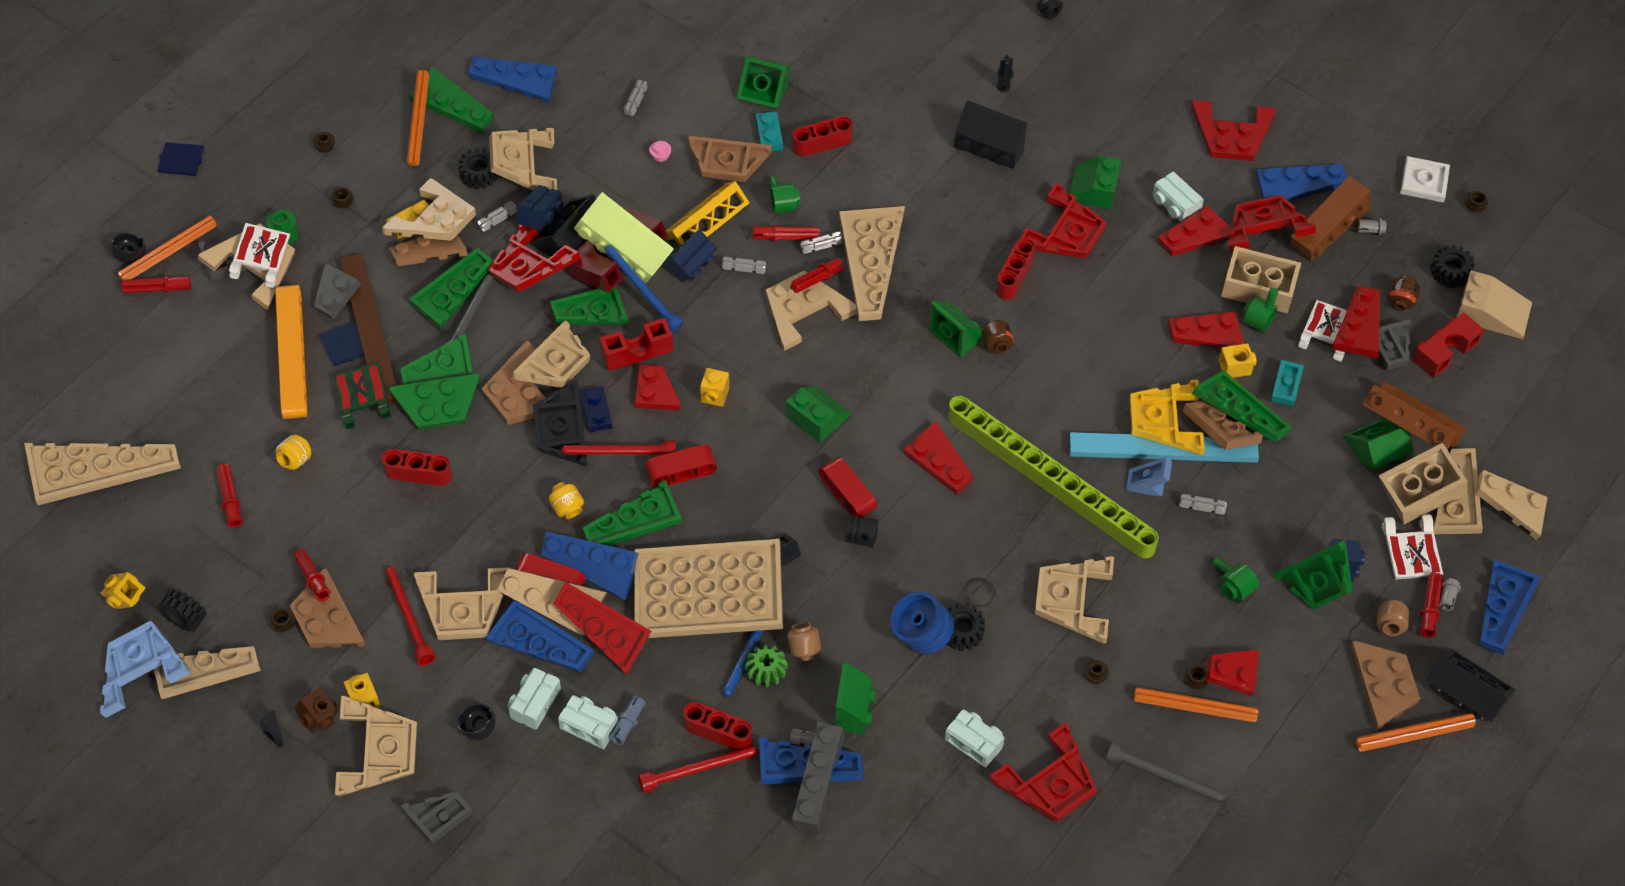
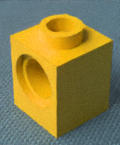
M1249 344L1222 347L1218 361L1221 370H1224L1232 378L1249 376L1256 365V355L1254 352H1251Z

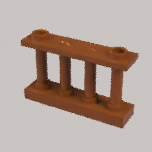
M1386 381L1383 382L1381 387L1374 384L1362 404L1433 446L1443 443L1447 450L1449 446L1456 448L1467 429L1464 425Z

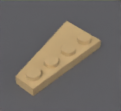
M1475 448L1451 449L1450 455L1467 479L1468 492L1438 507L1433 529L1434 534L1482 533L1480 496L1475 493L1478 482Z
M508 568L497 589L498 591L570 630L585 636V633L553 604L565 582ZM571 584L600 602L604 600L607 594L605 591Z
M254 646L222 649L220 653L198 651V655L189 656L178 653L190 669L191 674L172 684L166 680L163 665L154 669L161 699L261 671Z

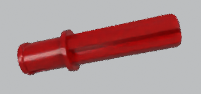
M773 224V226L753 225V240L764 239L773 240V242H776V240H811L820 236L819 227L776 226V224Z
M834 258L826 264H819L816 269L793 280L790 289L794 293H799L822 280H829L832 275L844 269V265L837 268L843 262L839 258Z
M166 275L165 278L123 280L121 290L124 294L158 291L171 293V291L191 290L190 276L170 277Z
M222 463L216 469L223 499L221 507L225 511L228 527L237 528L243 524L239 509L241 502L237 499L231 467L229 464Z
M301 548L299 551L294 552L293 557L306 578L307 588L313 591L316 600L323 602L329 599L330 595L328 594H331V591L325 584V577L318 573L305 549Z
M1431 572L1428 577L1424 609L1420 613L1422 623L1419 633L1425 638H1432L1436 635V623L1440 618L1438 608L1443 576L1436 572Z

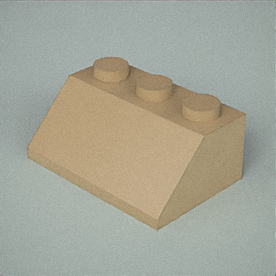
M1443 443L1379 475L1388 499L1403 524L1468 492L1467 479Z

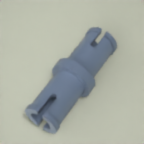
M632 696L625 711L619 714L618 723L609 736V739L614 744L623 745L631 729L636 727L638 723L637 718L646 705L642 698Z

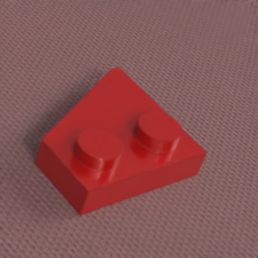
M639 366L635 408L680 411V402L663 366Z
M1259 650L1212 655L1208 658L1205 681L1251 696L1255 692Z

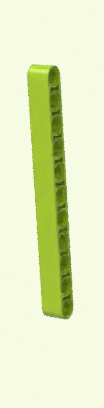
M955 396L950 400L948 420L952 425L1137 556L1147 559L1155 554L1159 536L1154 529L966 397Z

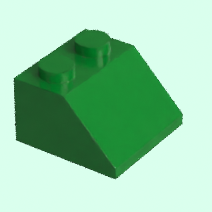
M746 56L736 99L778 109L788 86L792 66L755 56Z
M1100 155L1076 165L1070 193L1076 197V201L1080 204L1112 209L1122 159Z
M933 301L931 303L928 330L961 358L980 343L981 329L979 325L966 317L960 308L953 306L950 302Z
M817 386L801 387L786 400L785 417L819 443L851 416V412Z
M1386 419L1379 420L1344 435L1346 442L1362 465L1372 467L1373 469L1384 468L1387 466L1386 463L1403 460L1406 458V455L1415 452L1410 432Z
M843 663L836 703L835 726L842 727L844 732L865 735L866 725L871 726L873 711L868 710L869 703L874 704L876 689L871 688L872 678L848 663Z

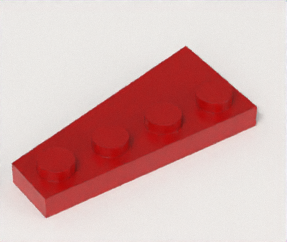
M1357 286L1334 340L1333 350L1379 358L1380 290Z
M567 582L564 583L553 602L626 674L629 673L650 636L651 630Z

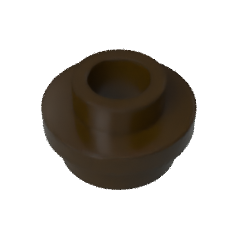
M321 132L313 138V145L319 152L326 153L333 149L335 138L329 132Z
M339 187L333 191L331 201L337 208H346L353 203L354 197L349 189Z
M1473 191L1467 196L1465 203L1470 210L1481 212L1487 208L1488 199L1483 192Z
M285 608L275 610L270 617V625L276 632L289 631L295 624L293 613ZM281 620H287L284 623H279Z
M1091 660L1085 665L1084 676L1090 683L1100 684L1108 678L1109 669L1104 662ZM1092 669H1098L1101 672L1096 673Z
M1202 665L1189 667L1184 675L1186 684L1194 689L1204 688L1208 684V681H1205L1206 668ZM1193 676H1198L1201 680H1196Z

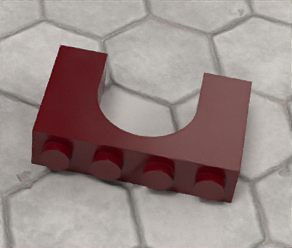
M625 206L623 207L624 210L665 241L668 238L661 220ZM589 240L576 250L579 252L581 259L567 266L571 278L607 293L623 280L617 262L605 258V253L600 252Z

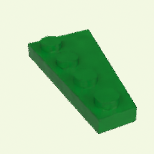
M432 67L428 72L429 82L426 108L483 133L493 121V113ZM415 88L409 94V99L412 102L414 100Z
M477 247L468 256H465L409 299L410 304L441 330L488 273L493 260Z
M1224 370L1196 386L1192 392L1195 396L1273 442H1277L1288 435L1292 429L1288 423Z
M666 480L659 483V487L652 491L647 490L640 494V497L633 502L624 503L620 506L619 510L612 514L607 513L584 526L582 529L586 541L611 546L682 523V518Z

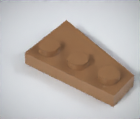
M422 235L417 239L402 242L389 248L397 267L424 263L427 258L439 257V260L448 259L450 254L459 253L460 257L468 256L466 247L458 235L452 241L426 239Z
M1205 401L1186 403L1183 412L1224 450L1259 444L1262 441V434L1257 431L1254 434L1245 430V424L1239 421L1235 423L1226 419V413Z

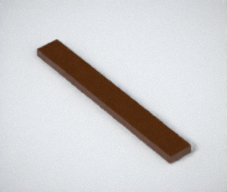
M361 253L340 258L343 272L361 283L360 287L350 298L366 364L367 366L375 363L380 364L388 403L396 402L397 400L390 394L389 388L396 386L363 255Z

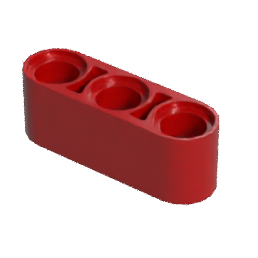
M840 116L799 127L792 134V150L798 156H807L847 145L852 141L853 122L848 117Z
M1022 238L1016 242L1000 271L996 288L999 298L1010 300L1016 296L1034 261L1036 246L1031 239Z
M699 445L656 456L645 463L651 485L654 488L659 487L658 484L664 480L670 486L711 475L717 470V464L709 445Z
M398 449L387 450L382 455L384 472L389 479L444 486L452 479L450 461L446 456Z
M841 457L835 458L818 469L822 481L849 514H853L854 517L859 515L861 518L877 509V502L872 493Z
M529 553L522 554L515 568L516 570L583 586L587 579L582 572Z
M691 702L685 706L683 719L684 727L688 732L736 751L752 746V726L749 722L698 702ZM692 716H699V717H700V718L697 719V720H692V719H690V717H692ZM715 725H722V726H723V727L720 728V729H715V728H713V726H715ZM737 734L747 735L744 738L736 737Z

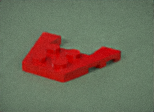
M1193 100L1191 109L1196 115V122L1203 133L1202 138L1209 156L1214 158L1254 161L1276 114V108L1257 106L1255 123L1211 119L1212 102Z
M1055 183L1047 196V202L1063 208L1065 211L1048 237L1026 228L1020 239H1031L1035 243V251L1087 259L1104 232L1106 222L1087 206L1083 207L1076 201V197L1071 193L1068 195L1062 190L1063 187L1059 183Z
M1282 195L1240 203L1236 206L1233 219L1234 226L1231 229V239L1228 242L1230 252L1234 251L1235 246L1248 249L1250 248L1248 234L1256 235L1266 230H1279L1289 225H1292L1296 238L1316 234V226L1313 222L1309 223L1304 214L1296 212L1295 207Z
M520 224L518 226V233L510 237V244L506 250H501L489 267L488 272L496 280L520 292L581 259L578 251L564 245L549 259L525 246L538 235L537 230L531 228L530 225L527 227Z
M1066 722L1048 734V740L1062 754L1059 759L1026 782L1019 777L1008 763L991 774L989 778L991 783L1056 823L1095 796L1097 792L1087 766L1082 761L1078 752L1077 743L1071 736L1070 727Z

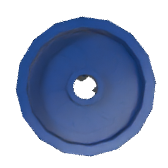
M918 591L904 596L895 605L891 614V628L894 635L913 651L926 655L939 651L949 642L954 631V619L951 612L932 595Z

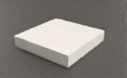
M1407 156L1400 194L1444 203L1450 165Z

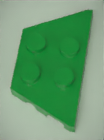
M477 373L389 388L390 394L395 397L416 428L422 430L465 423L469 407L474 398V392L480 381V376Z
M1344 540L1273 574L1277 580L1282 578L1291 586L1290 591L1302 598L1304 603L1312 609H1316L1353 591Z

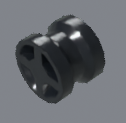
M1039 0L1037 4V10L1044 12L1049 19L1057 17L1063 8V2L1060 0Z

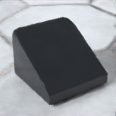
M786 533L775 538L780 539L781 566H785L801 555L797 541Z
M271 710L260 720V726L263 734L281 748L283 740L275 710Z

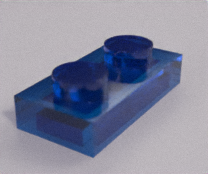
M599 386L580 390L589 432L613 429L604 387Z

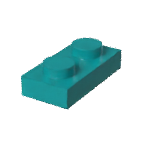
M777 112L757 113L756 124L760 144L772 145V151L783 150Z
M1281 360L1271 398L1272 402L1294 407L1304 365Z

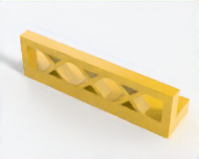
M736 181L725 183L666 230L667 240L675 239L679 247H681L685 243L681 235L685 232L694 234L698 230L701 219L708 220L707 230L705 232L702 231L708 237L750 202ZM734 193L741 201L736 207L730 205V197ZM717 206L724 208L721 219L714 218Z

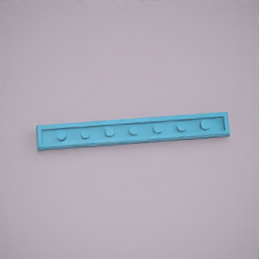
M1070 432L1069 436L1070 456L1131 459H1161L1167 457L1170 460L1258 463L1259 460L1258 444L1224 450L1211 437H1204V454L1199 455L1131 434Z

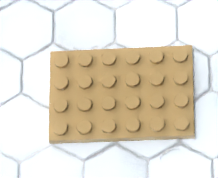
M780 539L635 549V552L639 554L635 567L634 621L652 631L648 638L783 629Z

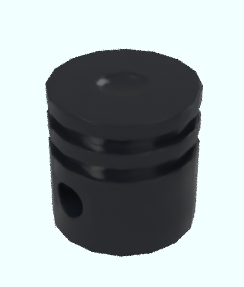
M850 514L845 542L851 541V544L857 542V545L873 548L877 537L879 519L864 516L860 518L859 515L854 517L853 514Z

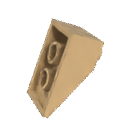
M1471 270L1464 287L1457 317L1465 313L1484 329L1523 339L1532 302L1495 277Z

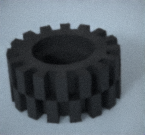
M478 147L475 148L474 152L471 149L467 150L468 154L464 152L462 158H459L458 163L460 179L463 181V184H468L469 188L475 185V189H479V186L485 189L487 188L486 184L492 186L493 181L496 182L499 175L491 172L490 150L486 152V148H482V151H479ZM479 165L487 167L482 171L471 170V168Z
M1449 245L1444 246V249L1442 247L1439 248L1431 264V274H1434L1433 278L1435 280L1439 278L1438 283L1440 284L1445 282L1446 287H1449L1450 284L1453 285V288H1456L1458 284L1460 287L1467 282L1470 271L1474 269L1475 261H1473V255L1469 256L1470 252L1468 250L1463 252L1464 248L1461 246L1459 249H1456V245H1452L1451 248H1449ZM1445 263H1454L1458 265L1460 269H1451L1447 267Z
M169 589L157 606L161 615L167 617V621L173 622L174 626H180L182 630L186 629L188 632H194L207 614L205 608L200 606L201 603L199 601H195L194 597H189L187 593H181L178 589Z
M957 603L956 608H954L953 604L949 606L954 623L966 621L971 624L972 629L965 633L954 629L951 639L946 645L948 646L952 643V649L960 646V651H964L965 646L970 650L973 644L975 646L979 645V640L982 641L985 629L983 613L980 610L976 612L977 607L974 605L970 609L969 603H965V607H961V603Z

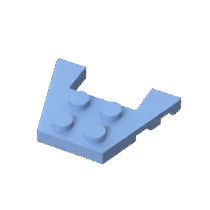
M152 621L108 643L105 664L107 681L103 685L102 690L105 698L104 705L100 707V713L106 718L126 708L121 686L163 665L166 680L171 684L191 674L190 669L158 626Z

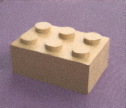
M1235 246L1221 297L1248 303L1250 299L1254 300L1256 296L1266 300L1270 288H1276L1279 292L1274 305L1278 306L1277 311L1288 314L1301 263Z

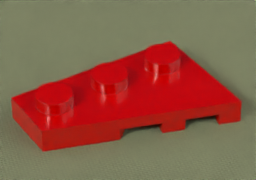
M1207 205L1158 236L1157 243L1171 256L1196 250L1198 246L1205 244L1211 246L1218 244L1220 240H1230L1232 228Z
M1236 312L1170 318L1168 320L1169 331L1174 343L1193 346L1205 344L1215 346V349L1219 350L1222 347L1245 344Z
M936 421L904 449L905 456L955 495H958L972 482L973 475Z

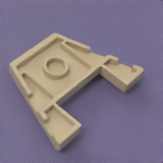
M546 128L545 131L529 129L528 132L520 133L517 130L491 133L489 137L491 172L533 191L539 185L548 187L549 190H557V179L535 175L533 145L552 149L555 144L554 128Z
M430 178L419 189L421 197L433 200L425 211L414 222L393 216L382 229L383 234L392 236V232L402 233V237H411L413 234L423 235L426 239L452 241L473 219L476 212L473 206Z
M242 233L200 253L198 260L215 271L230 256L234 259ZM287 244L274 288L265 286V278L268 271L244 265V267L264 280L263 284L252 294V299L266 310L270 309L276 294V287H279L295 255V249Z
M802 271L766 289L768 304L784 351L802 342V337L793 327V323L826 306H830L838 318L843 321L857 314L856 304L821 281L799 293H794L790 289L791 282L807 274L806 271Z
M1105 557V560L1094 561L1093 559L1085 560L1084 563L1074 565L1065 563L1040 567L1035 614L1106 644L1109 620L1083 616L1087 577L1112 580L1114 557Z
M508 568L488 569V591L438 594L436 571L414 573L416 584L438 640L485 638L489 634L504 595L497 589Z
M341 696L340 720L367 721L364 772H336L335 796L340 797L415 774L417 722L388 711L380 710L369 704L355 701L349 697Z

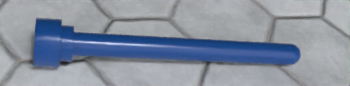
M607 245L605 248L606 253L613 261L617 262L619 268L661 317L666 319L671 333L678 330L684 324L680 316L674 313L671 314L612 245Z
M764 630L752 631L722 691L724 697L732 695L745 669V663L748 662L747 656L749 653H753Z

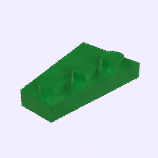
M617 287L613 288L609 293L596 289L550 301V307L556 324H562L564 321H567L569 324L629 325Z

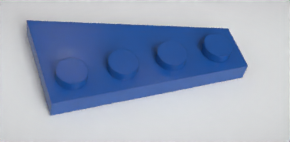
M472 57L468 73L471 79L492 86L496 84L505 87V90L511 92L516 90L524 93V96L529 98L535 96L541 98L542 102L549 104L557 74V66Z
M546 531L541 550L543 557L582 572L586 576V580L624 600H628L639 553Z
M1494 559L1480 641L1481 647L1504 655L1540 582L1541 576Z
M516 600L513 601L485 637L487 642L579 673L594 655L593 649Z

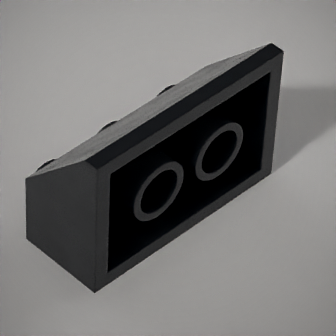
M967 100L955 132L954 147L1014 169L1024 152L1027 122Z
M591 194L570 199L563 206L561 213L554 216L550 225L546 224L529 243L550 257L564 245L576 250L587 239L582 238L574 227L597 198Z
M1450 649L1441 656L1427 678V681L1431 683L1430 686L1435 691L1442 694L1444 692L1453 697L1452 701L1464 708L1467 706L1475 711L1473 714L1477 718L1485 722L1487 720L1492 722L1516 691L1515 688L1454 649Z

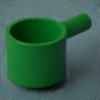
M770 177V196L774 214L797 211V205H800L799 189L794 188L793 183L779 184L777 177Z
M281 209L272 212L267 217V228L290 234L289 245L298 239L299 231L296 218L292 212Z
M1270 288L1266 300L1258 296L1254 300L1250 299L1242 313V316H1244L1243 323L1265 333L1276 315L1278 306L1274 305L1279 291L1276 288Z
M1216 558L1213 561V566L1224 573L1219 579L1222 594L1227 599L1240 603L1259 588L1257 576L1247 565L1238 563L1231 567L1220 558Z

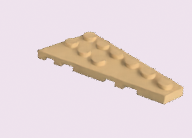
M905 206L839 211V220L859 321L879 320L882 318Z
M24 443L37 505L181 469L175 444H146L143 447H131L130 444L109 446L108 444L71 443L69 446H56L55 443H46L45 446H34L33 443Z

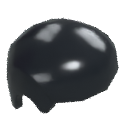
M122 233L111 239V253L120 262L133 263L143 257L145 253V241L143 238L139 239L136 235Z
M474 703L466 707L458 715L457 728L469 740L479 741L487 738L495 728L496 719L494 711L485 704Z

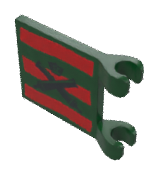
M379 363L334 375L341 417L346 429L355 427L352 412L378 405L382 419L391 417Z

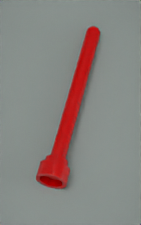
M666 440L661 445H564L561 451L565 455H664L676 452L675 440Z
M388 567L386 575L416 646L414 653L416 662L419 666L429 665L436 659L434 650L424 642L395 569Z
M754 746L658 774H654V772L649 773L648 771L638 774L640 788L643 794L652 792L654 788L658 787V784L753 757L757 754V749Z

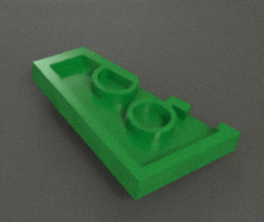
M466 334L400 368L403 385L473 374Z

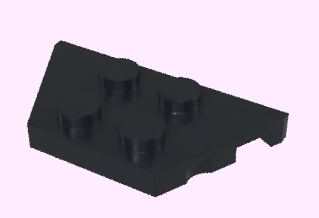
M574 380L570 382V386L560 392L557 390L550 394L548 398L533 404L537 446L539 452L587 466L586 455H565L561 451L564 445H585L578 381Z

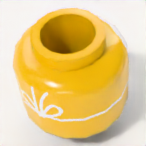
M298 435L289 436L276 448L277 462L282 467L290 470L298 469L311 457V447L308 441Z
M561 482L552 488L553 492L548 500L558 517L571 519L582 512L584 500L574 484Z

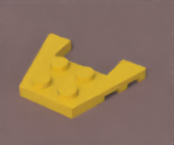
M1190 380L1189 384L1181 386L1179 383L1172 384L1171 388L1163 390L1154 388L1131 393L1129 398L1131 435L1203 455L1205 449L1203 432H1179L1176 401H1199V397L1192 394L1194 388L1199 385V381Z

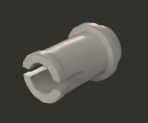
M1382 218L1378 220L1358 219V233H1378L1379 236L1381 233L1385 234L1386 220H1382Z
M1449 578L1441 586L1443 591L1439 607L1444 611L1454 610L1457 593L1461 591L1460 583L1455 579Z

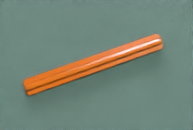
M418 70L416 74L407 163L409 166H418L420 163L429 74L426 70Z
M207 216L118 272L120 280H132L217 226L213 217Z
M1137 687L1134 693L1135 702L1248 722H1256L1258 718V709L1255 707Z
M1467 713L1360 736L1356 738L1355 743L1358 751L1363 752L1473 728L1476 724L1474 714Z

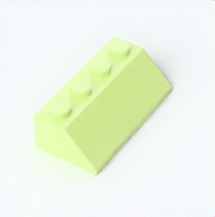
M603 192L574 227L582 238L589 240L600 252L608 255L605 251L606 246L612 245L645 284L674 249Z

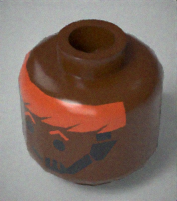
M1406 275L1394 279L1388 292V301L1395 309L1401 311L1414 307L1420 293L1419 284L1413 277Z
M992 320L982 329V338L989 352L1000 354L1012 347L1014 337L1007 322Z

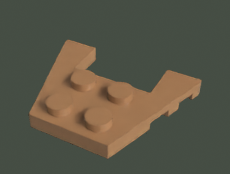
M526 341L482 387V394L507 425L533 419V404L546 399L534 383L512 378L513 372L535 351V348L529 341Z

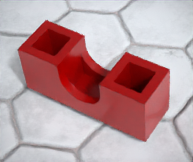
M1462 313L1457 318L1452 317L1442 330L1437 329L1426 342L1423 340L1417 345L1413 362L1432 378H1435L1449 367L1454 353L1447 347H1454L1465 354L1480 342L1484 329L1465 313Z
M665 318L643 324V332L633 339H624L621 331L599 338L601 356L608 371L673 352V335Z

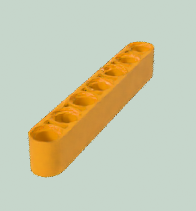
M299 284L276 287L280 399L284 420L307 417L308 412Z

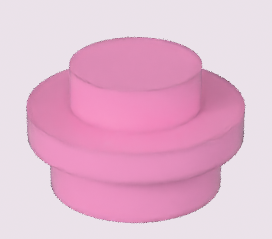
M656 141L649 148L650 155L656 161H665L671 154V146L665 141Z

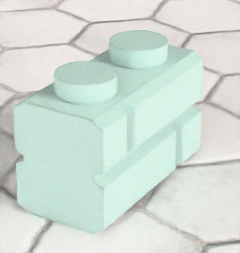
M1171 172L1154 184L1152 196L1155 202L1159 205L1162 204L1172 218H1177L1182 222L1202 209L1204 199L1175 172Z
M533 668L529 675L525 674L520 683L521 689L517 695L513 694L511 696L508 708L512 720L521 724L524 723L526 726L536 730L560 692L561 685L557 677Z
M572 695L566 708L560 714L558 721L560 729L601 749H605L610 741L609 736L618 723V717L608 707L601 709L595 706L593 701L587 697L582 696L579 698Z
M964 709L948 726L945 733V740L985 768L1001 751L1005 739L997 727L987 726L982 722L978 714L974 712L968 713Z

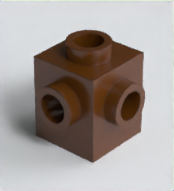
M321 687L300 699L295 708L300 722L304 727L309 728L312 734L319 729L324 731L332 726L335 722L333 719L338 713L336 703L325 694Z

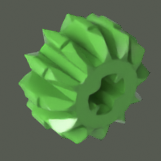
M765 644L762 650L755 646L754 653L748 654V662L745 663V670L748 672L749 680L755 679L757 686L764 682L767 688L770 682L778 685L779 678L786 676L785 670L788 667V663L784 660L785 654L777 652L776 646L768 649V646Z

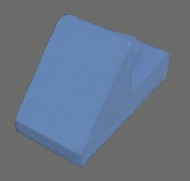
M1164 457L1129 469L1126 489L1131 492L1162 496L1164 483L1170 480L1172 461Z

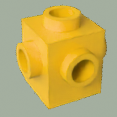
M128 572L113 574L105 581V588L100 594L106 598L107 604L115 609L128 608L138 602L145 587L138 582L135 576Z

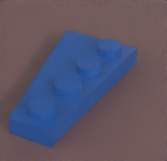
M1343 164L1257 169L1256 172L1262 199L1282 195L1289 202L1292 198L1299 196L1305 198L1310 196V193L1317 191L1323 193L1337 189L1347 179Z
M759 737L761 785L802 783L812 745L805 744V747L791 745V742L780 740V743L768 742V738ZM841 750L839 761H837L830 782L863 780L862 753Z

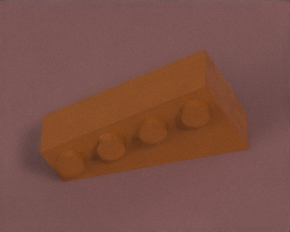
M1349 176L1307 219L1309 223L1313 222L1315 224L1316 234L1296 238L1295 233L1291 235L1290 247L1309 261L1320 257L1328 246L1353 226L1358 219H1361L1369 212L1370 190Z

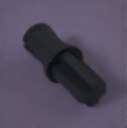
M1005 55V57L1000 59V67L997 70V89L1000 92H1003V86H1005V92L1010 90L1011 79L1014 75L1012 70L1013 58H1010L1009 55Z

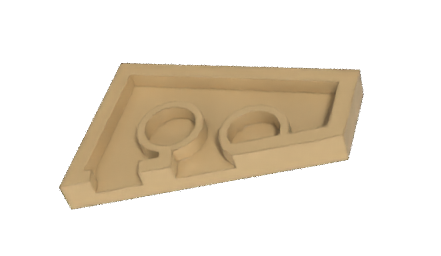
M1483 470L1479 474L1475 493L1496 510H1503L1511 516L1513 523L1518 527L1520 525L1524 526L1531 532L1529 535L1537 540L1541 536L1548 497Z

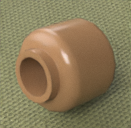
M1388 600L1381 603L1377 609L1376 625L1378 629L1388 636H1398L1406 632L1409 626L1408 607L1398 600Z
M811 623L795 624L787 634L791 655L800 658L801 661L814 659L815 654L820 652L822 648L819 631L815 626H811Z

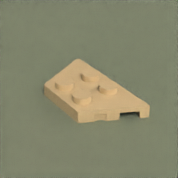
M564 321L513 372L512 378L524 382L564 388L590 361V354L581 345L578 336L573 335L569 329L570 324Z

